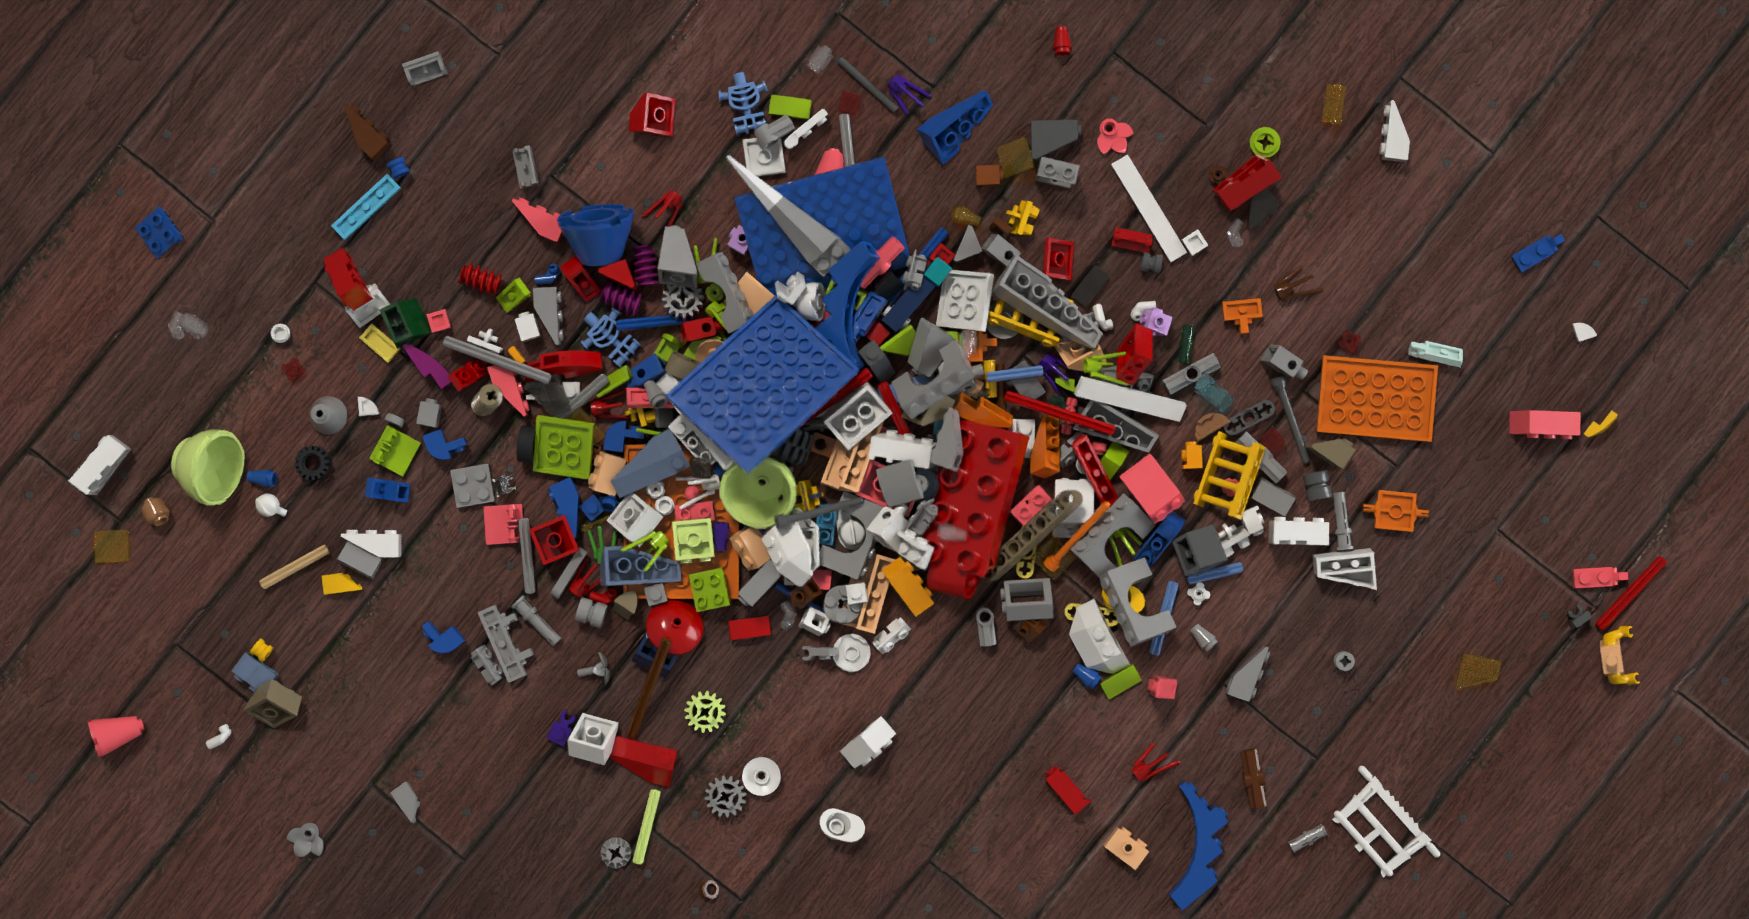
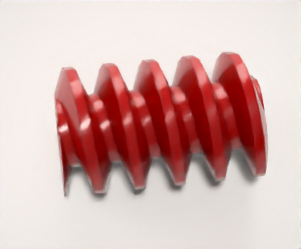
M471 262L468 267L466 264L464 265L459 277V284L465 282V285L469 287L473 283V289L476 290L480 286L481 292L487 289V294L491 295L494 292L495 297L501 284L502 274L500 273L497 277H494L495 271H492L488 275L487 268L480 272V265L473 269V263Z

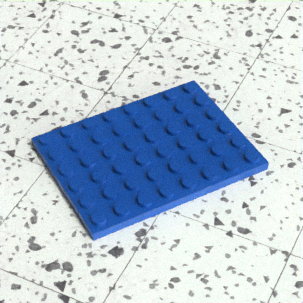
M884 156L771 187L839 236L850 249H853L860 241L871 243L875 250H879L892 236L897 238L905 249L891 262L890 268L894 271L906 267L910 254ZM754 192L734 197L759 283L773 295H776V281L778 280L787 286L786 282L791 275L795 276L799 272L804 275L805 283H822L824 289L828 288L832 279L831 273L828 272L823 277L808 263Z
M777 294L665 395L666 399L747 475L859 373L857 366L792 307L779 300Z

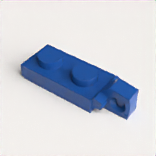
M1562 234L1553 239L1548 235L1515 253L1511 258L1521 273L1554 254L1558 250L1556 246L1565 241Z
M872 291L869 292L853 317L852 326L855 344L861 336L864 337L869 332L888 303L886 299Z

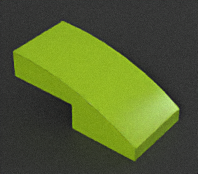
M771 95L768 114L809 119L812 100Z
M1055 377V383L1075 392L1077 386H1074V378H1069L1068 381H1065L1063 378Z

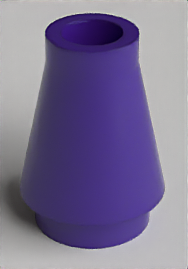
M714 522L712 531L715 550H727L731 531L729 523Z

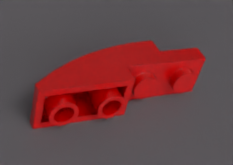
M592 351L550 352L540 354V360L524 364L550 373L551 377L564 374L567 379L601 371L602 354ZM524 376L527 383L537 381Z

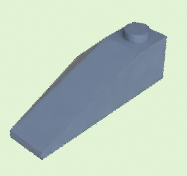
M670 429L652 437L648 441L649 443L611 479V483L619 498L670 477L690 466Z
M625 546L603 547L600 562L601 586L681 581L680 562L659 556L648 571L645 572L644 568L654 555L635 549L621 552V549Z

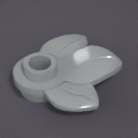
M306 823L301 828H293L288 833L287 840L294 843V853L297 857H304L309 852L317 856L322 854L324 843L319 837V829L315 824ZM306 831H310L312 835H308Z

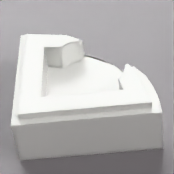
M1572 324L1577 342L1597 336L1594 329L1587 324Z
M358 397L359 416L379 415V410L373 401L364 397Z

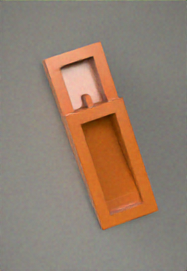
M960 392L955 399L952 408L957 410L959 416L964 419L993 427L1010 428L1012 426L1013 415L982 396L978 401H975Z

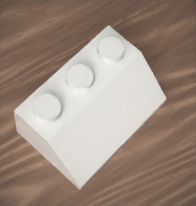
M867 381L848 394L823 415L822 418L827 427L849 450L893 413Z

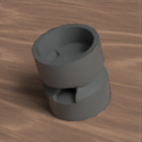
M1327 470L1303 475L1305 485L1309 486L1306 490L1308 501L1333 496L1331 486L1326 485V482L1329 481Z

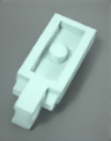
M1425 341V343L1411 342L1408 349V355L1416 358L1419 357L1461 367L1463 362V350L1460 348Z

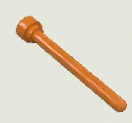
M1105 501L1055 555L1047 557L1044 565L1050 571L1055 572L1060 567L1061 559L1109 509L1110 503Z

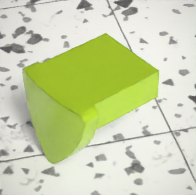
M664 333L663 339L654 354L668 362L673 351L678 352L684 345L675 337Z

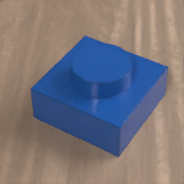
M594 494L579 506L590 521H593L605 511L601 508V502Z

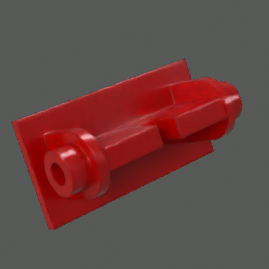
M1115 227L1111 246L1149 253L1153 235Z

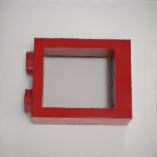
M1135 323L1117 348V353L1126 352V355L1117 357L1116 379L1132 386L1136 383L1152 361L1153 330Z

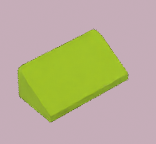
M625 365L608 375L609 382L596 393L597 397L600 398L632 379L633 374L629 367Z
M1131 664L1099 684L1109 700L1142 680L1134 665Z

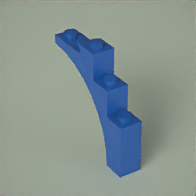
M860 241L829 269L832 275L831 278L837 286L822 301L825 304L826 311L831 315L815 328L857 366L859 371L864 367V364L857 352L852 326L853 308L863 279L872 266L880 259L872 244Z
M1184 780L1178 786L1187 798L1192 810L1195 823V846L1187 871L1179 883L1168 893L1182 911L1218 881L1215 878L1217 873L1211 866L1206 867V865L1223 852L1220 848L1223 844L1216 836L1213 838L1211 836L1229 822L1225 818L1228 814L1221 806L1217 808L1213 805L1208 809V802L1203 797L1199 799L1195 794L1197 789L1191 782L1187 784Z

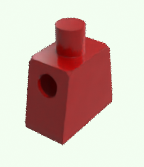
M712 317L684 322L679 326L684 345L691 344L693 341L715 337L717 335L716 332L725 330L719 321H713ZM702 326H706L708 331L704 332Z

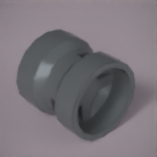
M1143 252L1140 270L1147 272L1150 269L1153 273L1160 274L1163 255L1156 254L1151 257L1150 253Z

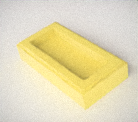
M372 323L359 337L388 363L401 350V348H396L394 342Z

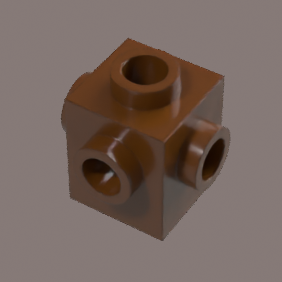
M1043 619L1017 620L1018 622L1013 628L1030 643L1048 624Z

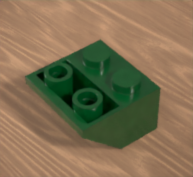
M417 298L398 301L379 309L396 348L432 334Z

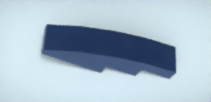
M930 262V264L925 268L924 273L930 267L932 262ZM923 276L921 287L916 291L909 287L884 316L882 321L897 332L936 285Z

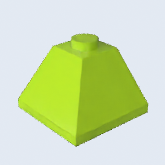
M909 325L880 346V349L887 354L909 357L916 335L914 328Z

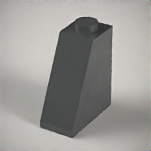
M1077 120L1031 121V161H1036L1076 142L1078 136H1081V125H1077Z
M874 340L858 351L862 362L871 371L879 384L896 374L888 358Z

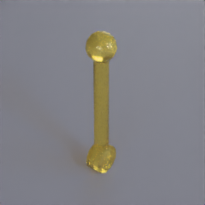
M610 515L588 525H581V530L586 532L588 528L607 521Z

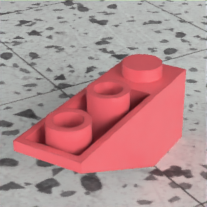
M520 197L518 200H512L540 236L558 244L560 243L563 236L557 224V218L560 214L555 212L553 215L546 213V208L536 205V208L529 205V201Z
M497 365L487 367L492 384L501 389L503 396L524 417L529 416L528 411H530L528 401L523 399L522 393L525 392L522 382L517 380L516 375L518 373Z
M1153 675V678L1148 681L1147 690L1156 698L1174 699L1177 679Z

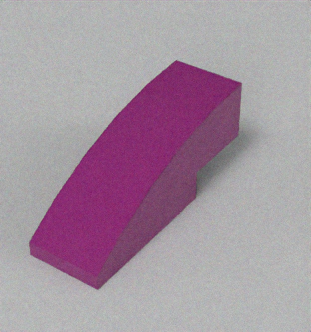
M408 344L403 345V348L424 378L432 375L443 390L452 385V382L447 377L451 373L440 362L418 348Z

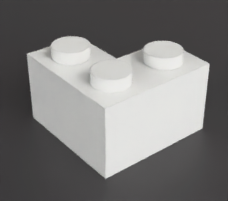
M880 716L861 734L851 740L840 752L854 769L859 765L864 767L872 760L870 757L876 758L882 753V747L885 749L893 742L891 738L896 733Z

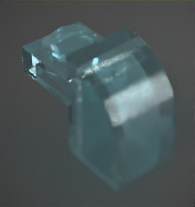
M1207 373L1197 381L1194 387L1195 392L1222 414L1235 400L1226 389L1218 385Z

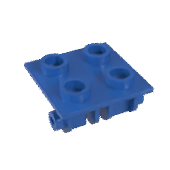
M160 206L135 227L156 259L173 244L180 243L183 240L182 233L175 228L176 225L172 224L173 220L168 217L166 210H162Z

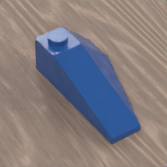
M983 90L931 117L917 129L925 146L941 164H945L961 149L959 147L965 138L968 139L970 137L972 128L976 123L978 124L982 121L993 106L988 91Z

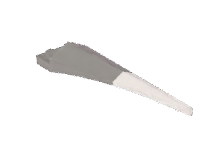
M727 155V159L808 263L823 277L834 264L851 250L839 236L783 197L731 156Z

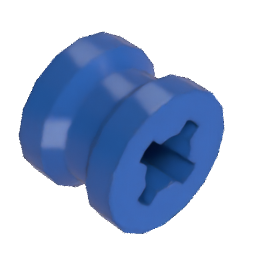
M404 157L397 158L386 164L387 168L392 172V179L400 178L410 172L409 168L404 164Z

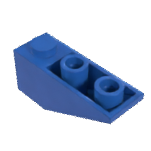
M569 477L550 486L551 491L548 493L552 502L556 501L559 507L556 509L559 517L566 516L573 536L576 539L578 538L580 493L573 478Z
M1174 511L1169 513L1164 520L1158 523L1133 559L1139 560L1145 557L1149 568H1151L1182 529L1185 519Z

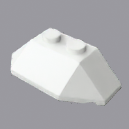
M793 508L789 515L803 511L800 508ZM808 518L797 521L811 549V570L814 572L819 567V527ZM784 576V585H796Z
M790 523V526L783 530H778L776 525L767 527L762 541L776 570L797 586L802 587L813 576V572L811 570V549L798 523Z
M1095 598L1078 606L1069 636L1086 667L1114 674L1130 666Z

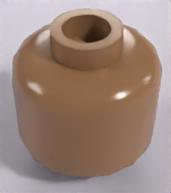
M150 497L144 501L141 513L148 524L160 526L168 521L170 510L162 498Z

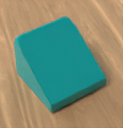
M937 257L923 276L939 287L952 268Z

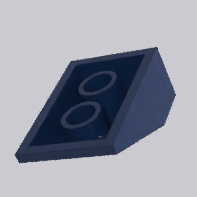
M674 621L675 625H680L679 621ZM647 633L631 661L650 670L657 648L652 645ZM667 654L659 676L667 677L678 655Z

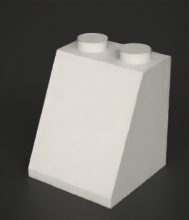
M1055 479L1054 498L1064 490H1077L1082 494L1083 501L1073 513L1052 531V537L1071 538L1094 513V490L1088 479ZM1072 495L1069 496V501L1071 503L1073 500ZM1058 507L1056 508V515L1059 514Z

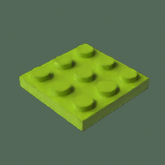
M538 415L536 417L533 471L589 480L592 466L595 423Z

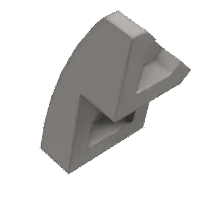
M405 781L390 793L407 818L414 824L417 819L415 816L420 802L417 801L418 797L410 784Z

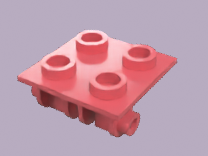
M522 504L484 506L486 545L520 542L518 520L523 518Z

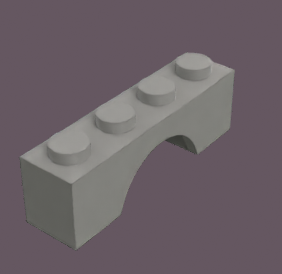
M720 252L696 263L703 280L718 284L726 295V308L720 317L729 334L737 331L753 316V312L745 301V295L737 284V278L729 267L727 257L723 252Z

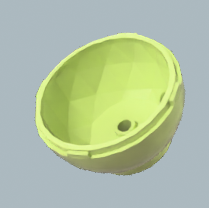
M206 430L179 443L172 456V473L183 490L192 499L205 505H220L231 496L240 482L245 460L244 449L233 433L226 430Z
M771 455L764 459L748 475L734 462L723 474L720 483V499L726 511L738 522L749 527H755V529H766L775 525L774 516L782 513L789 515L796 501V483L791 471L781 460ZM764 479L766 483H760L759 480ZM781 494H782V495H783V499H782V500H779V497H780Z

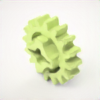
M700 691L698 692L699 697L691 696L693 702L687 701L690 707L684 709V711L689 712L685 719L691 720L688 724L689 726L696 725L695 731L700 727L702 733L705 732L706 728H708L709 732H712L713 726L718 729V722H724L721 716L726 715V712L722 711L726 706L720 705L722 698L716 699V693L709 696V691H706L705 695ZM701 699H709L712 702L710 704L703 703ZM694 704L697 707V714L693 716L692 712ZM712 706V708L708 712L710 716H707L705 714L701 717H698L702 712V707L706 709ZM716 707L718 708L717 718H715V716L713 715L714 709ZM707 720L710 724H701L699 721Z

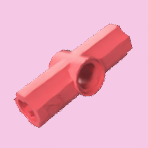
M892 236L879 250H876L880 259L872 266L861 283L862 288L865 289L878 275L884 274L889 269L891 262L905 249L897 238Z

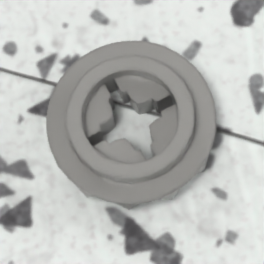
M614 837L608 839L601 848L602 861L608 867L615 869L625 866L631 858L630 845L622 838ZM621 846L619 854L622 857L616 856L611 860L613 853L609 849L616 850V848Z

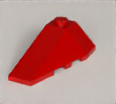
M616 735L609 758L650 783L670 787L678 749Z

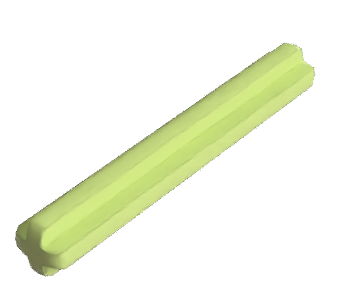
M651 789L633 857V863L642 864L644 861L661 794L656 789Z

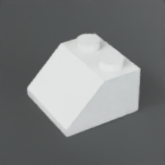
M632 492L624 497L607 521L627 539L635 542L649 535L659 524L663 516Z
M582 713L568 739L569 756L605 765L613 749L618 722Z

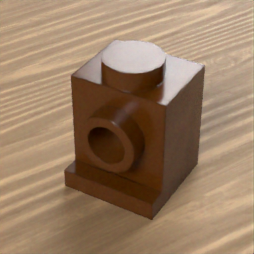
M810 578L802 587H796L789 594L791 595L792 604L801 609L819 597L822 591L813 578Z

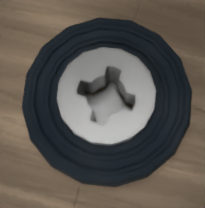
M915 469L916 479L921 481L924 496L923 499L916 500V502H927L933 499L939 490L938 477L930 469Z

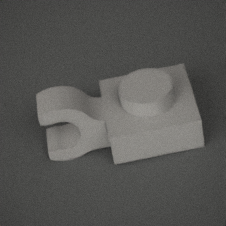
M802 647L803 650L809 651L808 657H802L805 661L813 660L815 656H819L820 660H828L830 656L838 655L837 647Z

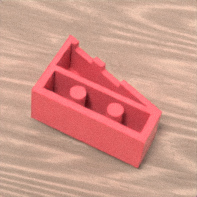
M1510 411L1509 434L1527 435V438H1539V435H1544L1545 439H1556V435L1561 436V439H1572V436L1580 435L1581 412Z

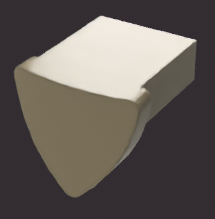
M629 591L617 597L612 610L629 620L637 607L636 591Z

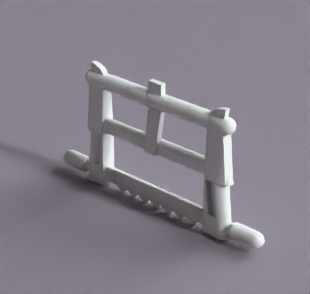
M1359 766L1358 771L1369 783L1357 796L1354 794L1353 798L1341 811H1335V817L1332 819L1336 823H1341L1357 841L1354 847L1359 852L1364 849L1381 869L1380 872L1383 878L1386 875L1392 876L1395 868L1406 860L1411 859L1410 856L1423 846H1426L1428 851L1435 858H1438L1440 851L1430 843L1432 840L1424 832L1420 831L1418 823H1414L1413 817H1409L1408 812H1404V807H1399V801H1395L1394 796H1390L1389 790L1382 788V784L1375 776L1372 777V774L1364 766ZM1375 793L1384 800L1414 834L1415 838L1404 848L1396 842L1363 804ZM1357 809L1374 827V830L1364 838L1346 819ZM1378 835H1381L1397 853L1387 863L1369 845Z

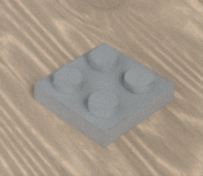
M489 464L450 470L457 508L495 502Z

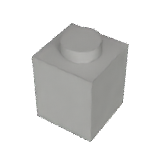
M426 398V402L420 401L416 424L438 428L442 405L437 404L438 400Z

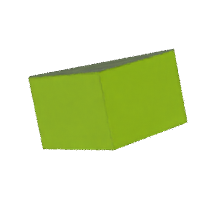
M1112 442L1107 452L1100 459L1109 480L1120 468L1129 453L1126 448L1117 442Z

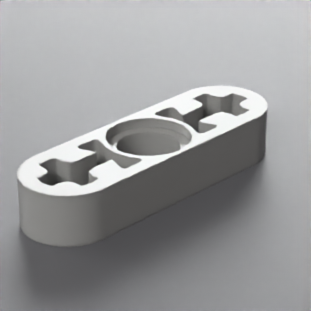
M580 547V551L574 554L550 595L557 599L561 597L588 554L587 551Z

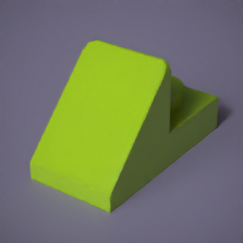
M519 277L509 284L496 299L506 313H508L531 295Z

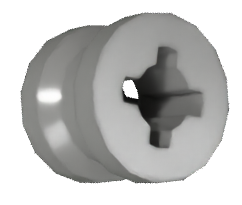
M1340 651L1334 656L1333 662L1336 668L1348 671L1354 666L1355 659L1351 653Z

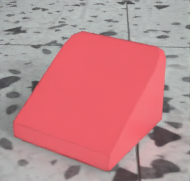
M816 569L813 572V580L820 589L830 590L832 571Z

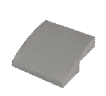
M906 460L876 469L878 481L889 508L924 498L921 481L916 479L913 460Z

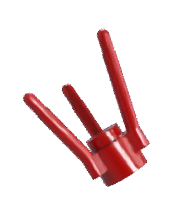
M670 190L669 193H665L661 199L642 214V217L647 216L663 202L664 205L655 215V218H659L667 207L671 210L675 208L667 227H670L679 209L682 207L680 202L683 198L675 191Z
M626 388L605 397L596 398V401L591 402L593 417L599 416V419L631 420L630 416L606 414L609 413L610 408L624 405L623 403L608 404L606 400L626 393Z
M588 558L584 559L575 577L570 581L572 584L569 590L579 598L583 594L587 595L592 589L601 584L599 579L587 588L589 584L586 580L597 568V564H594L583 578H579Z
M1152 743L1141 757L1133 763L1135 767L1131 770L1138 780L1142 781L1179 764L1180 761L1177 760L1151 772L1150 768L1168 756L1165 753L1149 765L1145 762L1141 764L1155 746V743Z

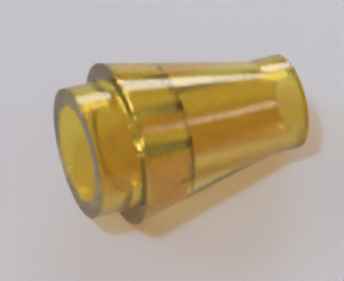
M956 205L951 220H954L955 223L978 227L981 216L976 215L963 205Z

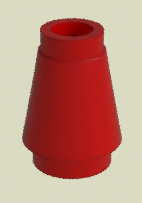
M1059 26L1056 27L1053 51H1055L1057 56H1067L1070 54V50H1072L1067 27Z

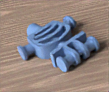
M744 72L733 74L735 86L728 87V92H721L719 90V102L721 100H729L732 109L744 111V116L733 118L734 123L744 121V125H734L737 136H739V133L744 132L749 134V129H754L755 131L760 126L766 124L765 118L762 121L755 122L756 118L764 117L763 112L751 114L750 109L759 104V93L764 90L767 92V86L764 80L759 85H755L754 82L746 83ZM732 95L740 96V98H734ZM756 97V101L749 105V101ZM733 102L742 103V107L734 105ZM747 120H752L753 124L747 125Z
M611 308L612 312L610 315L604 314L601 319L590 312L584 318V321L591 327L587 332L589 338L585 341L581 340V343L587 350H589L588 347L593 343L599 348H605L613 344L616 349L608 357L612 360L619 353L620 356L617 360L614 359L613 362L622 368L621 365L626 360H630L628 355L630 353L635 355L634 351L639 346L642 347V345L633 338V342L628 346L627 343L632 338L630 334L622 342L617 339L620 331L616 330L615 336L612 334L614 325H616L615 320L618 315L622 314L616 309ZM611 321L609 329H606L608 322ZM599 334H602V335H603V336L600 337V338H597V339L594 338L595 336H597V335H599ZM605 339L609 340V342L605 344L598 343ZM623 347L628 349L625 353L620 351Z

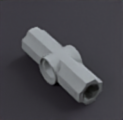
M1214 353L1167 377L1162 382L1171 395L1221 368ZM1188 369L1196 371L1194 379L1187 377Z
M1246 431L1235 443L1250 447L1253 442H1258ZM1266 448L1259 470H1262L1276 484L1284 477L1287 471L1273 458L1272 453Z

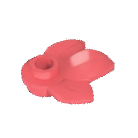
M1113 119L1102 121L1099 128L1101 134L1097 139V145L1101 153H1107L1110 148L1116 152L1125 153L1127 149L1126 137L1133 134L1131 127L1126 123H1117ZM1107 125L1112 126L1111 132L1106 131Z

